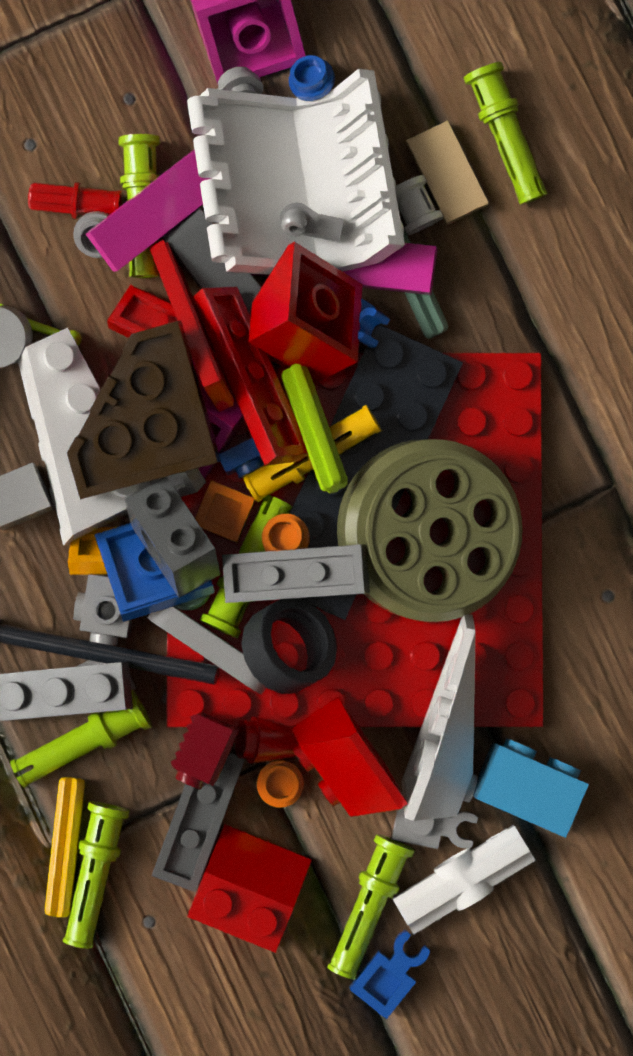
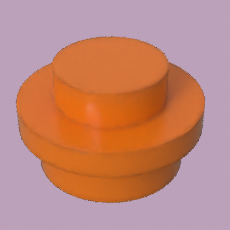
M280 514L273 517L267 522L262 532V544L266 552L307 549L310 543V533L307 525L299 517L292 514Z
M276 760L268 763L262 768L257 778V790L260 797L273 807L282 808L292 805L299 799L304 787V780L300 770L293 763L285 760Z

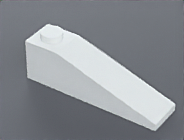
M471 614L464 615L461 618L401 781L402 793L408 803L404 806V815L406 819L412 821L457 816L462 802L469 803L476 788L477 775L473 774L476 630L473 615Z

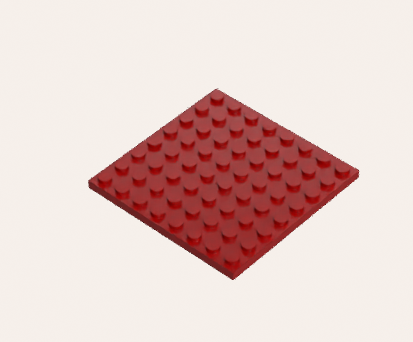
M358 353V362L318 383L312 380L329 427L363 353ZM443 353L463 362L428 439L458 442L479 451L489 458L503 472L516 494L522 517V543L511 576L497 595L484 606L470 613L473 615L476 630L474 727H543L541 353ZM284 386L283 391H284L285 396H286V398H287V400H288V402H289V405H290V407H291V409H292V406H291V404H290V401H289V398H288V395H287V392H286V389H285V386ZM245 420L225 451L253 438ZM218 462L205 479L206 483L196 493L182 496L181 499L193 517L196 518L211 480L250 497L253 496L243 478H239L236 472L227 476L221 462ZM287 467L286 469H283V470L279 471L278 473L274 474V476H276V475L280 474L281 472L287 470L289 467ZM447 470L442 471L436 479V489L441 496L445 497L454 488V478ZM305 480L298 484L292 481L269 495L293 507ZM404 490L395 510V513L399 516L404 515L411 506V497L406 490ZM263 499L260 502L255 500L238 543L202 529L215 547L221 575L211 580L214 593L210 595L204 605L194 610H180L242 653L241 643L246 624L254 614L280 599L250 602L238 626L241 631L238 638L218 631L204 624L200 619L202 614L209 613L220 589L217 582L220 577H223L222 555L239 554ZM484 499L475 505L473 511L474 519L480 526L487 523L491 516V507ZM442 518L435 520L430 527V538L438 545L444 542L448 535V526ZM399 537L390 540L386 546V557L390 563L395 564L405 554V545ZM479 547L473 549L467 559L468 568L473 574L479 572L485 564L484 552ZM436 566L430 568L424 575V586L429 593L436 591L442 583L441 571ZM357 594L345 620L319 609L332 626L337 643L335 664L326 677L298 693L281 694L266 688L261 695L220 667L216 685L167 676V727H187L186 725L192 723L190 716L199 712H204L235 727L238 726L240 721H249L253 716L288 727H294L337 697L341 699L360 727H422L462 617L440 622L412 620L379 607L364 594ZM279 620L273 622L271 638L279 658L293 669L300 672L305 670L308 655L306 645L300 634L287 623ZM167 632V656L215 665Z

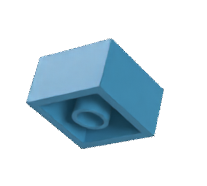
M507 738L503 747L492 742L477 777L473 797L566 838L589 785L578 780L581 770L551 757L547 765L534 761L536 750Z

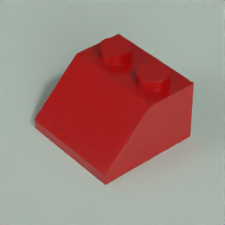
M294 241L287 246L252 302L249 343L290 367L294 364L307 367L312 380L317 383L358 362V330L360 331L359 317L363 284Z
M339 697L291 728L298 742V745L292 748L295 755L307 772L314 768L319 772L323 780L318 783V786L333 807L341 803L349 816L353 817L400 810L408 804L388 766Z
M224 824L187 917L276 953L312 859Z

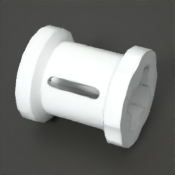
M424 175L416 176L396 186L398 208L407 224L404 228L407 235L417 233L443 219L441 210H435L424 187L427 182Z

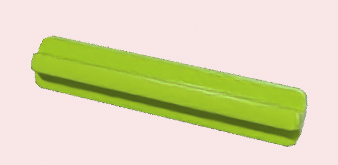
M294 364L282 372V381L320 489L327 491L329 494L336 493L339 489L347 486L348 478L309 369L300 364Z

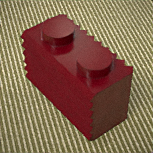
M204 712L190 716L192 723L186 725L188 731L182 734L184 740L178 743L180 749L174 752L176 758L170 761L172 768L178 770L175 779L199 790L204 787L205 783L213 786L217 782L240 731L239 728Z

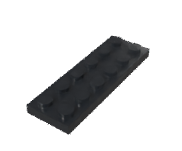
M380 324L376 325L371 337L379 342L376 347H366L330 426L367 405L377 420L381 432L371 435L339 455L348 478V483L346 487L339 489L338 492L329 494L327 491H322L314 469L308 472L290 511V514L303 520L309 529L310 543L308 548L338 546L337 522L340 505L348 485L364 464L391 446L402 442L429 438L463 362ZM348 431L347 433L336 438L334 442L342 438L343 436L349 434L351 431ZM405 489L398 490L392 498L394 512ZM357 594L300 599L345 620Z

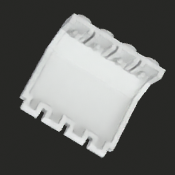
M357 69L327 95L315 101H303L298 98L207 88L200 96H193L187 100L192 133L201 135L193 139L198 174L201 178H209L200 183L205 220L207 222L219 223L207 227L211 258L213 262L225 263L226 272L270 275L287 246L294 241L341 271L380 263L405 245L403 237L404 227L400 220L396 197V182L392 175L388 152V137L385 134L381 112V96L377 89L374 70ZM297 202L306 205L318 214L342 218L343 225L340 240L336 242L305 235H287L282 229L280 214L287 205Z

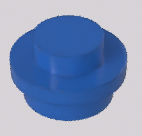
M314 55L298 59L290 70V89L298 99L303 101L321 99L331 91L335 82V74L331 65Z

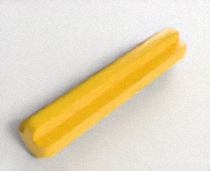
M62 777L58 785L44 910L46 915L52 917H68L71 913L85 781L76 777Z

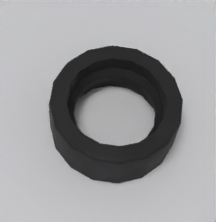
M300 598L280 599L254 614L244 627L241 643L244 660L252 675L268 689L281 694L298 693L326 677L335 664L337 643L334 630L326 616L316 606ZM279 620L287 623L300 634L306 645L308 655L305 670L300 672L293 669L279 658L271 638L273 622Z

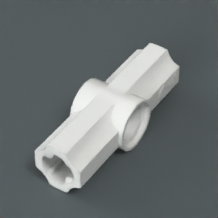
M512 825L490 837L472 850L467 848L448 858L434 868L433 874L393 897V901L407 925L415 934L433 922L440 920L453 910L457 909L460 911L475 904L494 890V885L531 864L535 859L516 827Z

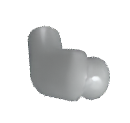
M297 202L287 205L280 214L282 229L287 235H305L336 242L340 240L343 225L342 218L318 214L306 205Z

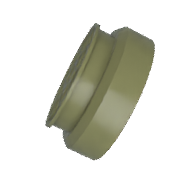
M422 439L402 442L372 457L362 466L348 485L338 514V546L367 545L370 593H364V595L379 607L412 620L424 622L453 620L468 615L488 603L497 595L511 576L522 543L520 506L506 476L489 458L479 451L461 443L448 440ZM447 470L454 478V488L449 495L443 497L436 489V479L442 471ZM405 489L411 497V506L404 515L399 516L392 508V498L398 490ZM484 499L491 507V516L487 523L480 526L474 519L473 511L475 505ZM442 518L448 526V535L444 542L436 545L430 538V527L435 520ZM399 537L405 545V554L399 562L392 564L386 557V546L390 540ZM479 547L484 552L485 564L479 572L473 574L468 568L467 559L470 552ZM436 566L441 571L442 583L436 591L429 593L424 586V575L430 568Z

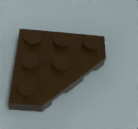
M181 320L136 332L129 337L118 363L104 383L90 409L91 412L67 452L80 500L221 461Z

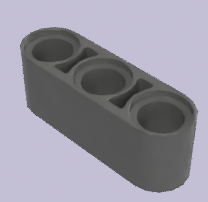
M197 208L164 234L162 238L165 242H168L174 255L200 290L202 288L237 286L251 317L252 302L261 287L250 273L226 272L225 263L212 261L207 227L213 224L212 222H207L205 220V213L200 208Z

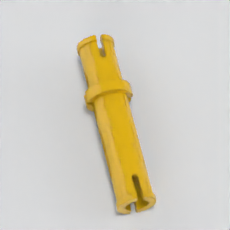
M367 405L329 427L334 440L351 431L335 441L339 455L371 435L381 432L377 420ZM309 455L296 464L291 462L263 465L252 473L244 475V482L254 499L260 502L264 497L292 481L298 484L305 480L304 474L313 470ZM287 467H289L287 470H285V471L281 472L280 474L274 476V474H276V473H278L279 471H281V470L286 469Z

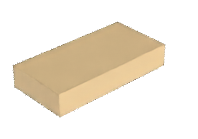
M448 120L406 140V146L420 174L425 176L427 180L426 186L437 209L441 210L446 226L488 206V201Z

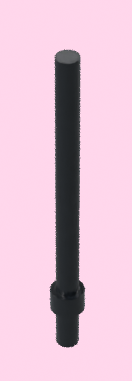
M0 619V643L101 663L129 661V668L213 685H216L218 680L219 667L215 665L4 625L3 620Z

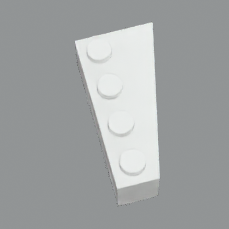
M68 328L27 346L18 360L31 417L34 419L37 429L41 458L45 462L51 486L49 490L53 506L56 507L61 527L59 531L63 546L127 515L125 499L151 485L148 481L80 500L67 452L75 437L80 433L91 412L90 409L101 390Z

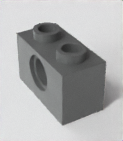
M167 477L125 499L132 528L179 598L221 575L215 547Z

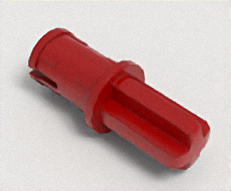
M34 182L30 185L28 192L29 209L71 214L72 219L76 220L78 215L83 216L92 211H100L110 215L121 207L122 191L81 187L80 182H75L74 186Z

